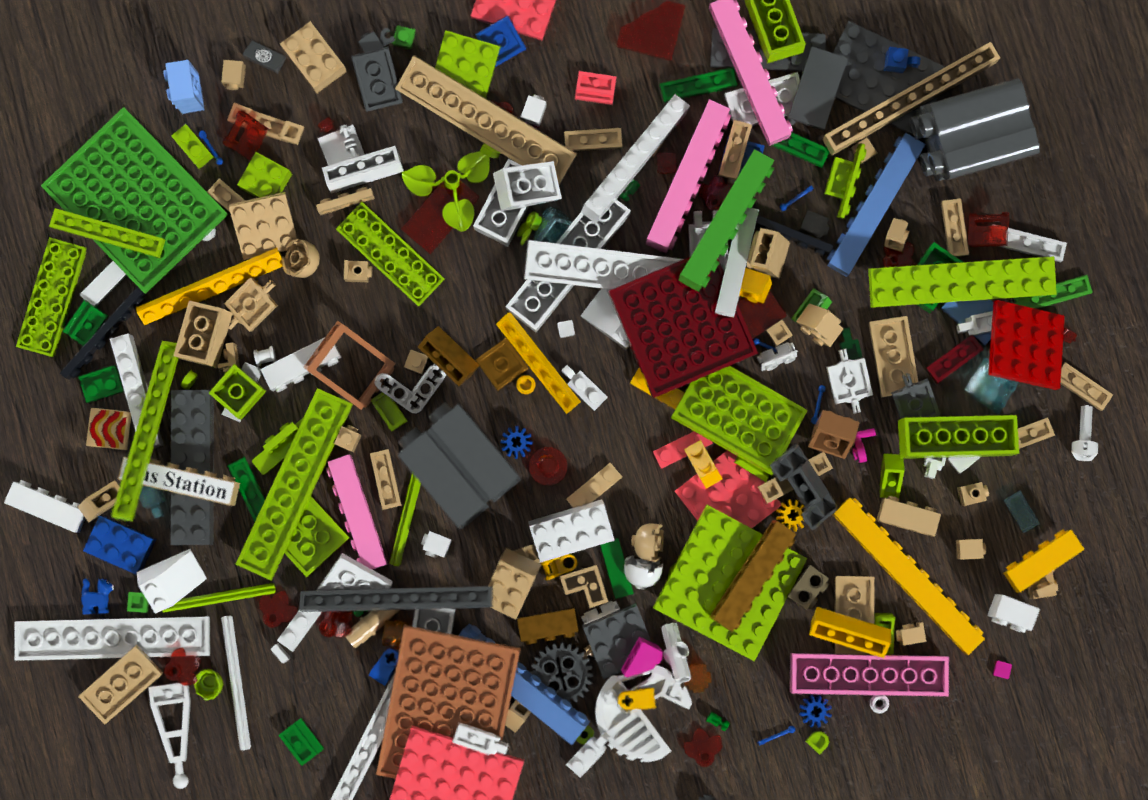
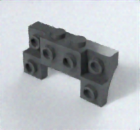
M798 443L788 448L783 455L776 458L770 465L773 474L778 477L780 482L786 478L788 479L806 507L802 516L804 522L809 525L811 530L817 528L839 508Z

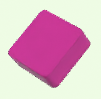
M997 660L993 675L1009 679L1012 664Z

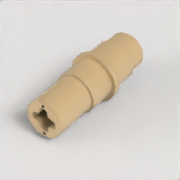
M372 610L365 617H360V621L350 628L351 630L344 636L354 648H357L372 635L375 636L376 632L400 610Z

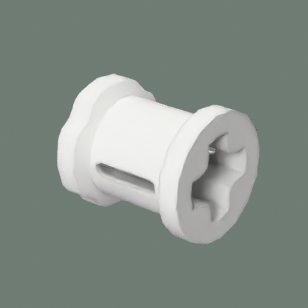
M273 346L261 351L254 350L257 367L263 363H274L277 361Z

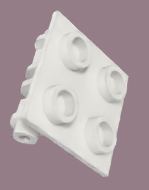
M343 125L340 127V130L318 138L328 166L365 155L353 125L348 127Z

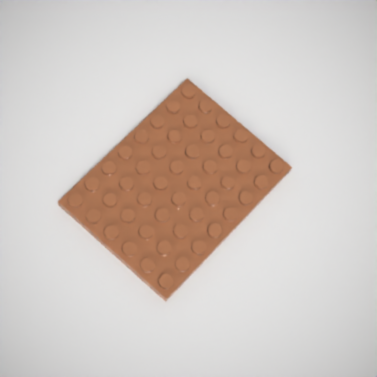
M405 625L376 775L396 779L412 726L454 738L460 722L501 737L500 740L502 741L520 648Z

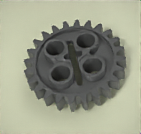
M564 642L561 643L560 647L554 643L553 649L547 645V652L540 650L541 657L535 656L534 659L538 663H532L531 666L536 670L530 673L538 676L547 687H550L551 681H557L560 688L555 690L556 694L570 703L571 699L577 702V695L582 698L584 697L582 690L589 691L586 684H592L588 677H592L593 673L588 672V670L593 666L586 664L590 658L584 659L585 651L579 654L578 646L573 650L572 643L568 647H565ZM557 657L560 658L562 672H566L564 676V681L567 686V690H564L562 676L557 675L560 671L556 659ZM564 659H573L574 665L571 667L566 666ZM552 662L555 665V670H547L545 664ZM569 677H576L579 683L571 685L568 681Z

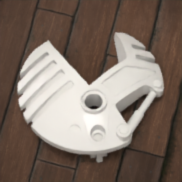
M656 665L652 670L628 678L624 675H613L603 685L596 702V722L600 734L605 731L610 736L608 739L610 743L607 745L611 749L615 747L618 750L616 753L620 756L625 754L628 755L626 758L629 760L641 758L642 760L639 762H650L662 759L671 752L641 709L625 710L617 702L618 695L623 691L654 688L655 700L662 696L689 709L692 701L685 685L682 689L681 683H675L671 671ZM651 673L649 678L629 690L622 683ZM627 695L625 696V699H629L632 701V699L629 698Z

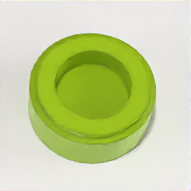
M192 370L189 371L184 377L181 387L189 390L198 377L197 374Z

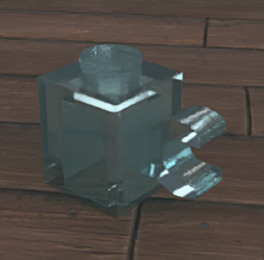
M148 486L142 487L139 498L143 508H151L154 518L164 516L160 507V503L166 501L162 490Z

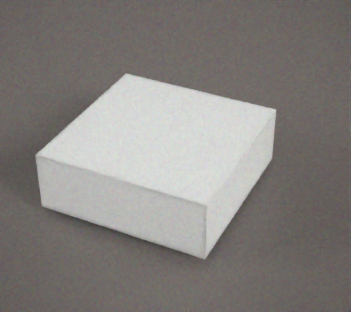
M279 643L271 648V651L282 663H286L291 659Z

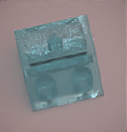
M984 358L964 390L975 400L999 414L1012 393L1016 390L1019 382L988 375L989 359Z

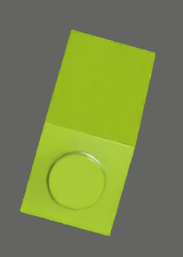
M883 454L879 494L881 498H888V496L899 498L905 469L904 460L900 459L898 454Z

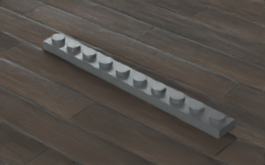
M493 587L301 591L299 610L301 612L490 608L493 607Z

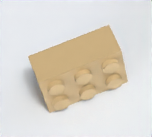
M311 21L280 43L284 52L316 94L347 72L343 63Z
M189 301L173 356L217 368L232 313L222 308Z
M506 548L489 586L493 587V607L490 608L517 619L541 564Z

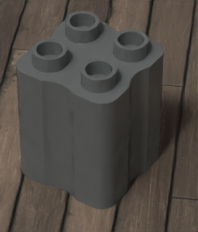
M1019 78L917 107L916 116L909 119L914 138L916 140L923 138L927 153L920 154L919 157L922 171L926 177L933 175L936 181L950 180L1036 155L1040 152L1023 83Z

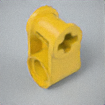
M567 554L541 562L540 564L543 566L546 575L545 581L576 569L578 565L577 558L572 554ZM570 557L574 560L572 568L564 566L565 558Z
M654 688L623 691L618 695L617 702L625 710L656 708ZM626 695L632 699V701L628 702L627 706L622 702Z

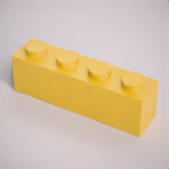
M1060 530L1054 535L1055 539L1050 542L1048 540L1038 545L1040 549L1034 553L1032 550L1022 556V561L1019 563L1014 561L1006 567L1007 571L1003 574L1016 593L1022 592L1084 550L1072 530Z
M817 607L811 620V636L885 658L891 644V629Z

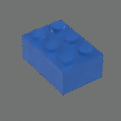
M99 515L83 551L137 575L138 571L143 570L157 539L106 516Z

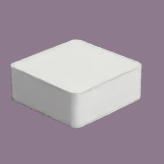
M572 320L557 323L560 338L575 335Z

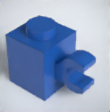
M889 47L886 52L884 71L903 73L906 66L918 68L921 57H908L909 49Z

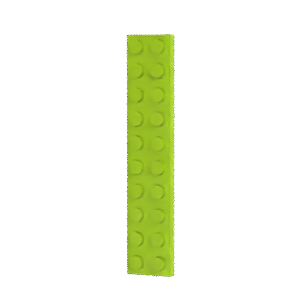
M1055 256L868 269L871 307L1057 295Z
M317 388L236 565L269 580L273 579L331 454L339 431L353 406L352 403Z

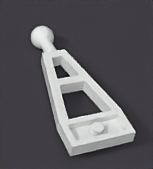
M188 681L148 687L151 709L169 763L175 764L176 775L173 778V785L178 789L185 788L189 782L188 777L183 772L182 761L187 760L191 703ZM183 702L182 729L166 731L158 706ZM181 736L180 755L175 756L169 738Z

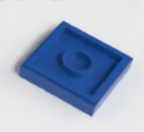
M508 15L475 34L480 41L501 46L495 67L527 49Z

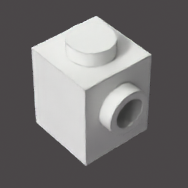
M429 531V534L424 535L421 545H424L423 550H426V555L436 558L437 555L445 558L452 540Z

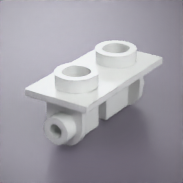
M786 342L777 346L778 354H774L773 349L759 353L760 355L757 356V360L759 363H762L761 370L767 369V371H771L781 363L788 364L793 362L798 352L795 350L794 344Z
M610 601L601 605L602 613L600 614L596 608L584 613V616L581 617L584 625L619 611L620 608L617 602Z

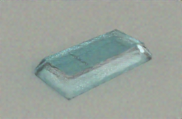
M1021 491L1003 500L1023 533L1040 524Z

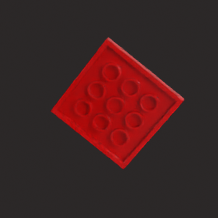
M1001 300L994 301L988 375L1053 390L1060 389L1065 316Z

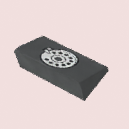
M251 41L242 54L244 58L277 74L286 59L285 56L255 41Z

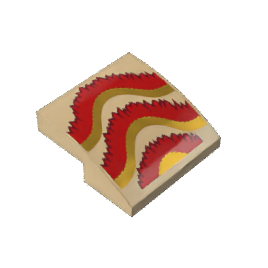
M91 408L86 446L127 450L131 413Z

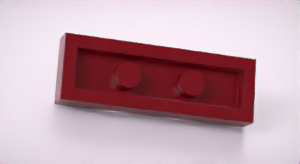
M970 335L925 369L937 384L984 349L976 338Z

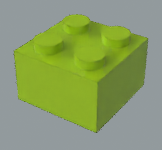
M255 152L237 185L241 190L256 198L282 193L292 173L289 169Z
M234 364L212 388L209 394L237 419L242 420L265 394L266 390L243 369Z

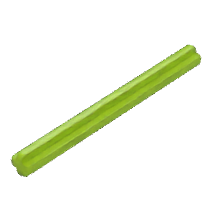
M413 473L389 564L394 566H400L421 485Z
M274 583L184 598L175 605L162 610V612L276 593V587Z

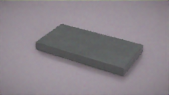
M811 46L788 119L824 131L848 58Z

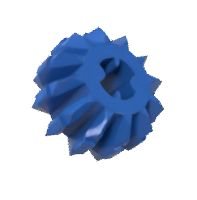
M519 426L515 427L514 433L511 428H508L510 435L502 434L507 440H500L501 444H507V446L502 448V451L510 449L507 453L508 457L515 452V459H518V452L521 453L522 457H525L523 450L531 451L526 445H533V441H526V439L531 437V434L524 436L525 428L519 433ZM516 437L520 438L521 446L518 447L517 445V448L513 447L512 439H516Z
M812 694L809 695L810 702L804 698L803 702L806 703V706L799 705V708L804 709L803 712L799 713V716H806L802 722L807 723L810 720V727L814 726L815 721L817 727H821V720L827 724L828 721L824 717L832 716V714L826 712V710H830L832 707L830 705L824 706L828 700L825 698L821 701V695H817L815 700ZM814 706H816V708L818 709L820 708V711L817 712L816 716L815 714L811 713V711L814 709Z

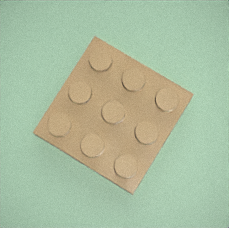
M286 192L229 204L243 260L251 259L274 248H278L279 252L285 251L286 246L292 240L298 239Z

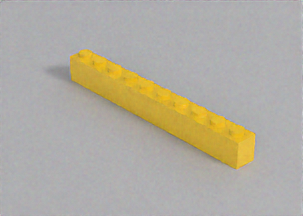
M847 498L837 511L832 514L834 518L965 655H969L985 640L982 636V630L968 622L970 618L963 611L959 612L955 608L956 603L950 597L946 598L941 593L943 590L937 583L932 584L928 580L930 576L922 568L919 570L914 565L916 561L909 554L905 556L901 551L903 549L901 545L895 540L892 542L887 537L889 533L882 526L879 528L874 523L876 520L869 512L864 513L861 509L862 505L857 499Z

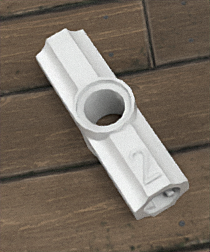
M677 623L665 624L661 627L666 649L663 652L664 659L671 665L675 683L688 682L691 680L686 659L689 655L688 646L681 641Z

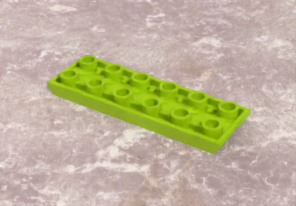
M363 202L336 228L347 241L418 307L445 280Z
M49 237L16 347L54 357L85 259V247Z

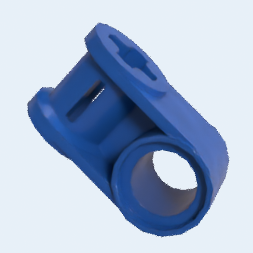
M397 648L387 649L379 661L376 662L368 676L385 686L397 666L399 650ZM391 653H394V658L396 660L389 661V656L387 654L390 655Z

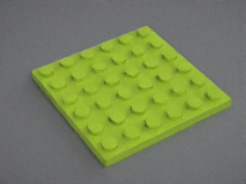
M706 505L653 608L755 661L807 558L787 548L784 552L785 557L783 561L775 566L773 576L769 581L766 580L762 586V593L752 601L753 606L751 610L741 618L742 623L737 630L734 629L733 632L727 630L709 616L763 534Z

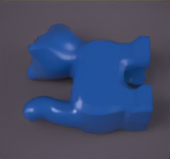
M103 578L98 579V592L89 591V580L83 579L82 614L96 613L93 609L94 606L98 607L99 614L109 613L107 608L108 595L114 590V585Z

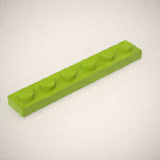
M56 208L49 227L157 258L161 257L166 241L160 237Z

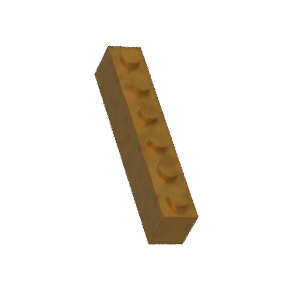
M772 520L709 617L731 632L734 629L737 630L742 623L741 618L743 615L751 610L753 606L752 601L762 593V586L766 580L769 581L773 576V569L783 561L785 557L784 552L794 544L796 533L780 522Z

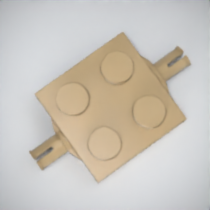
M253 277L249 278L224 303L233 316L229 324L230 330L237 323H240L251 332L278 306L268 293L276 286L273 283L274 281L270 279L265 286H260Z

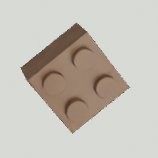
M822 410L813 428L808 447L845 459L855 442L860 422L850 417L837 415L832 411Z

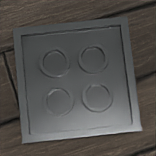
M637 604L582 625L603 679L622 672L621 668L639 636L651 642Z

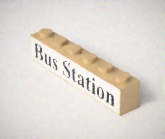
M123 457L118 480H122L128 457ZM150 459L143 482L144 486L235 506L240 483L234 482L235 478L223 476V479L216 478V473L205 471L203 475L197 473L198 469L186 467L185 471L179 469V465L168 463L167 466L160 465L161 461Z

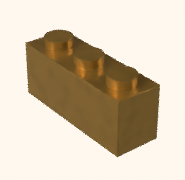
M439 326L426 335L418 346L458 386L469 379L480 366Z
M574 608L517 618L521 642L525 641L526 645L537 643V639L544 638L545 641L556 640L557 635H563L564 638L573 637L575 632H578Z

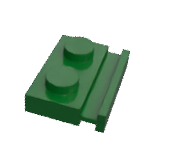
M84 300L63 332L84 346L102 327L108 315L90 304L87 300Z
M116 365L79 376L86 403H92L124 392Z
M302 717L278 735L301 766L325 749Z

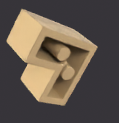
M810 303L796 321L801 326L800 330L806 335L813 336L812 340L819 346L826 345L831 347L843 330L839 325L841 321L829 310Z
M597 565L560 576L565 595L584 589L590 608L608 603Z

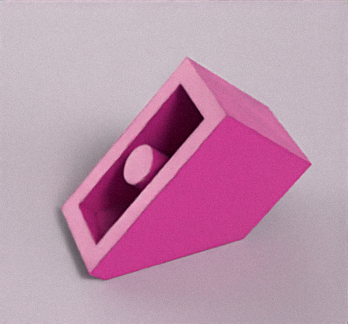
M639 636L621 668L623 675L628 678L654 669L656 664L658 665L661 662L663 651L660 646Z

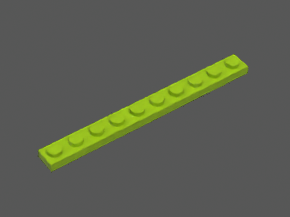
M161 342L113 508V518L133 521L179 359L173 356L177 343Z

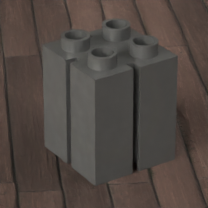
M445 402L430 414L429 419L434 425L427 432L422 434L420 430L414 428L399 440L398 443L404 450L398 456L458 528L463 529L489 507L487 502L490 499L496 502L520 482L521 479L458 404L452 409Z

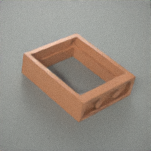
M337 321L303 368L362 410L363 407L366 408L370 404L371 396L374 392L379 391L375 386V378L357 400L316 370L343 333L347 334L385 363L378 374L386 373L391 375L396 363Z

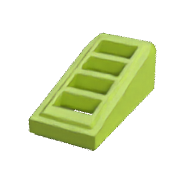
M874 613L875 625L891 629V644L886 654H894L895 616L893 613ZM880 621H889V623H880Z

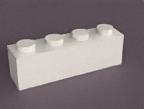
M392 146L322 167L330 193H334L403 172V167L396 146Z
M324 338L260 369L270 390L280 392L287 388V384L291 382L296 384L304 380L303 376L310 372L303 367ZM336 345L333 346L316 369L318 372L322 371L321 367L327 364L329 367L339 362L338 359L342 358Z
M23 480L12 483L5 499V504L72 532L80 533L86 518L78 509L79 503L73 502V505L66 502V498L59 495L52 497L48 495L49 491L40 487L37 490L31 488L32 484Z

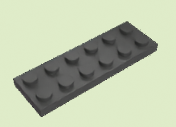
M713 28L710 67L734 68L718 29ZM747 30L748 35L751 34L755 41V45H753L755 51H759L762 57L761 65L763 69L803 72L811 46L825 50L826 34L802 33L806 43L803 53L767 63L756 31Z

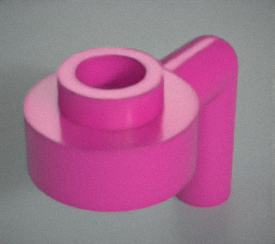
M875 428L858 431L856 434L855 448L852 449L854 460H858L859 463L867 461L861 439L875 436Z

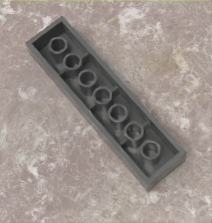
M171 390V463L179 465V469L185 471L186 467L198 469L197 473L203 475L205 471L214 473V398L209 394L211 390ZM171 492V545H214L213 501Z

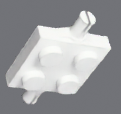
M847 349L838 350L841 361L826 367L834 403H851L853 414L859 413L861 410L858 401L873 395L865 358L851 360L848 359Z

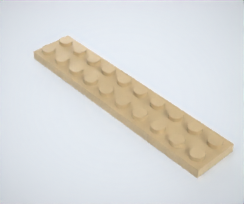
M417 56L412 57L395 88L522 166L554 161L559 185L577 156V153Z

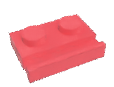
M579 71L575 100L612 105L616 76Z

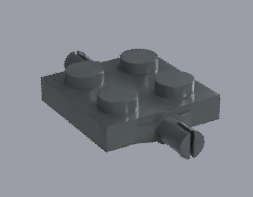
M906 373V376L905 374L902 375L905 386L891 392L900 419L939 416L940 412L928 379L913 383L910 373Z

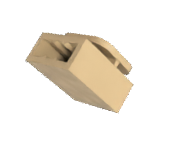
M760 228V231H756L747 259V267L751 270L770 275V277L780 279L790 242L779 232Z

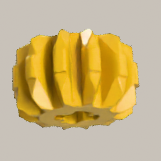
M789 499L787 500L788 507L782 502L780 505L784 510H776L777 513L782 514V516L776 517V520L782 519L783 522L781 524H787L786 527L789 529L792 525L793 531L796 532L797 525L801 529L804 528L801 521L804 522L802 509L805 506L802 504L798 507L799 500H795L794 505H792V501ZM790 510L797 514V517H794V521H791L792 518L788 519V514L791 513Z

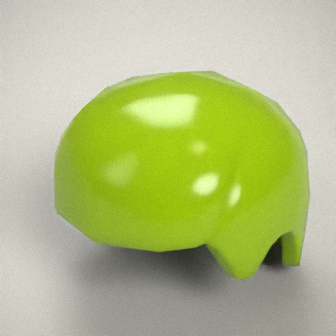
M211 669L200 671L194 679L196 694L203 697L206 701L214 699L221 693L223 688L221 675Z

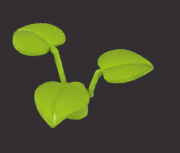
M481 152L465 155L457 165L460 173L454 170L448 171L445 177H441L437 182H434L436 179L435 172L426 165L415 166L407 171H403L402 179L406 187L417 196L430 195L432 186H437L444 182L448 189L453 190L454 202H449L445 205L442 214L443 219L450 227L464 232L473 222L474 207L467 199L458 201L456 188L460 184V178L464 179L467 177V180L471 183L484 181L489 174L490 157Z

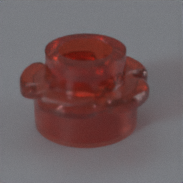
M328 116L317 125L320 129L319 132L324 131L327 133L335 127L332 124L335 121H332Z
M1064 328L1063 333L1061 332L1064 342L1068 344L1076 342L1075 339L1078 336L1076 333L1067 328Z

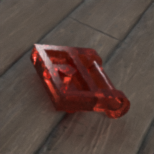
M240 110L236 115L237 119L228 136H225L223 144L251 161L269 128ZM243 122H245L248 125L241 139L239 140V142H237L234 139L237 136Z
M1009 212L988 215L970 213L968 246H1008ZM977 222H1001V225L976 226Z

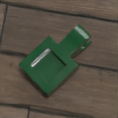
M850 327L843 328L842 332L845 342L839 343L840 349H847L848 359L862 358L859 340H852Z

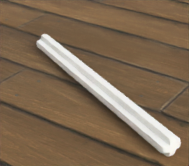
M229 615L221 618L239 746L240 750H248L251 748L233 617Z

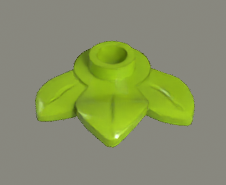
M531 212L526 222L518 229L517 236H522L520 242L522 246L530 236L531 231H536L541 224L542 217L537 212Z

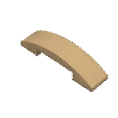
M233 103L227 119L228 122L245 129L298 145L304 130V126L253 111L251 108Z
M824 452L808 460L818 476L833 469ZM775 477L758 486L766 504L794 490L787 478L780 482L778 477Z

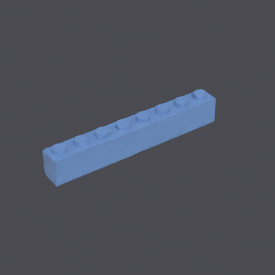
M907 133L903 137L899 136L893 146L896 149L893 154L889 152L885 158L886 166L883 170L881 168L878 170L874 177L877 179L874 186L870 184L865 193L867 195L864 202L860 201L855 210L858 212L856 217H851L846 225L849 229L846 234L842 233L836 242L839 246L836 251L832 249L827 257V260H829L827 266L846 277L850 274L925 146L923 142L916 140Z
M471 624L467 625L458 635L495 643L492 639L485 637L477 627ZM518 662L511 696L572 745L590 721L582 712L575 710L570 702L559 697L554 689L547 687L538 676L532 675L523 664Z

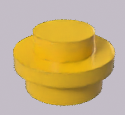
M529 375L521 376L516 383L518 391L522 394L532 393L536 385L535 380Z

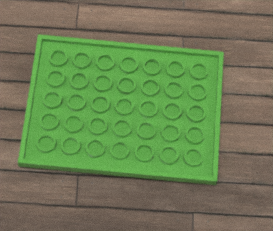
M124 107L41 185L67 212L166 240L160 258L93 240L145 294L229 215Z

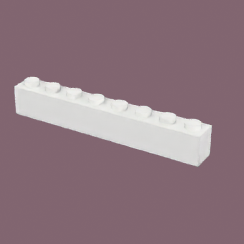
M674 95L587 200L581 213L597 224L686 115L690 105L677 95Z

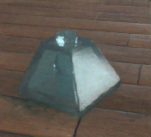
M550 206L542 214V221L535 232L533 241L557 243L573 221L560 209Z

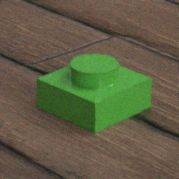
M397 25L394 35L395 41L392 44L412 49L416 33L415 29Z
M129 592L127 611L148 613L149 602L144 594Z

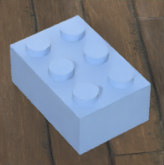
M183 60L165 63L166 70H163L165 81L169 83V88L166 89L168 100H171L172 104L182 114L205 110L199 73L191 62Z

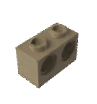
M807 565L787 597L804 610L812 609L818 601L816 596L819 592L823 593L828 587L827 581L829 578L811 565ZM813 575L819 578L817 586L810 584V578ZM801 591L808 593V599L805 602L799 600L798 596Z

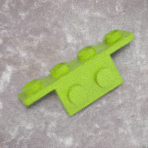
M858 144L853 162L838 157L834 158L824 194L842 199L837 218H845V215L849 214L851 207L849 200L855 194L856 186H854V183L861 173V168H859L860 162L866 156L865 144Z
M303 418L296 424L293 422L284 424L279 429L281 432L265 440L266 444L263 446L265 450L252 460V463L262 475L267 474L285 459Z

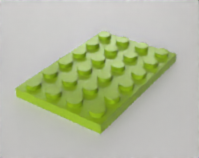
M728 366L691 382L671 418L772 476L773 472L770 465L776 458L784 454L808 410L737 369Z

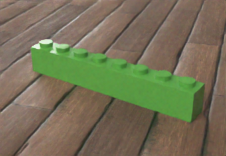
M755 149L753 150L680 274L678 281L698 292L701 287L705 288L710 280V277H708L711 271L715 272L720 263L717 261L719 256L725 255L729 248L726 244L729 239L733 240L738 232L736 229L737 225L743 224L747 217V214H745L747 208L752 209L757 200L754 196L757 192H762L766 184L763 182L766 177L770 178L775 169L772 167L773 159Z

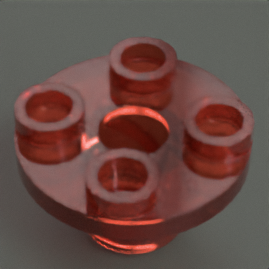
M552 447L541 448L530 459V474L536 482L542 485H555L566 475L567 460L558 449Z

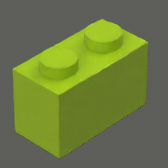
M186 124L171 135L199 169L213 158V155Z

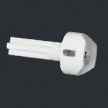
M1089 405L1081 406L1080 440L1072 442L1071 452L1078 461H1092L1098 454V443L1091 441L1093 407Z

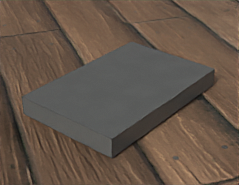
M389 47L351 56L366 112L403 103L401 93L395 89L398 82Z

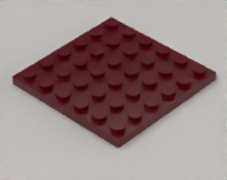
M690 257L608 291L652 398H656L758 354L738 304L734 318L715 313L724 275L720 263L715 272L711 271L708 277H710L707 286L705 288L701 287L699 292L678 281Z

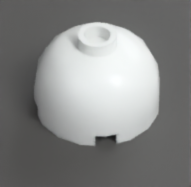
M629 556L625 559V576L631 584L635 585V588L644 590L657 584L661 578L663 563L660 565V560L659 562H650L634 559V556Z

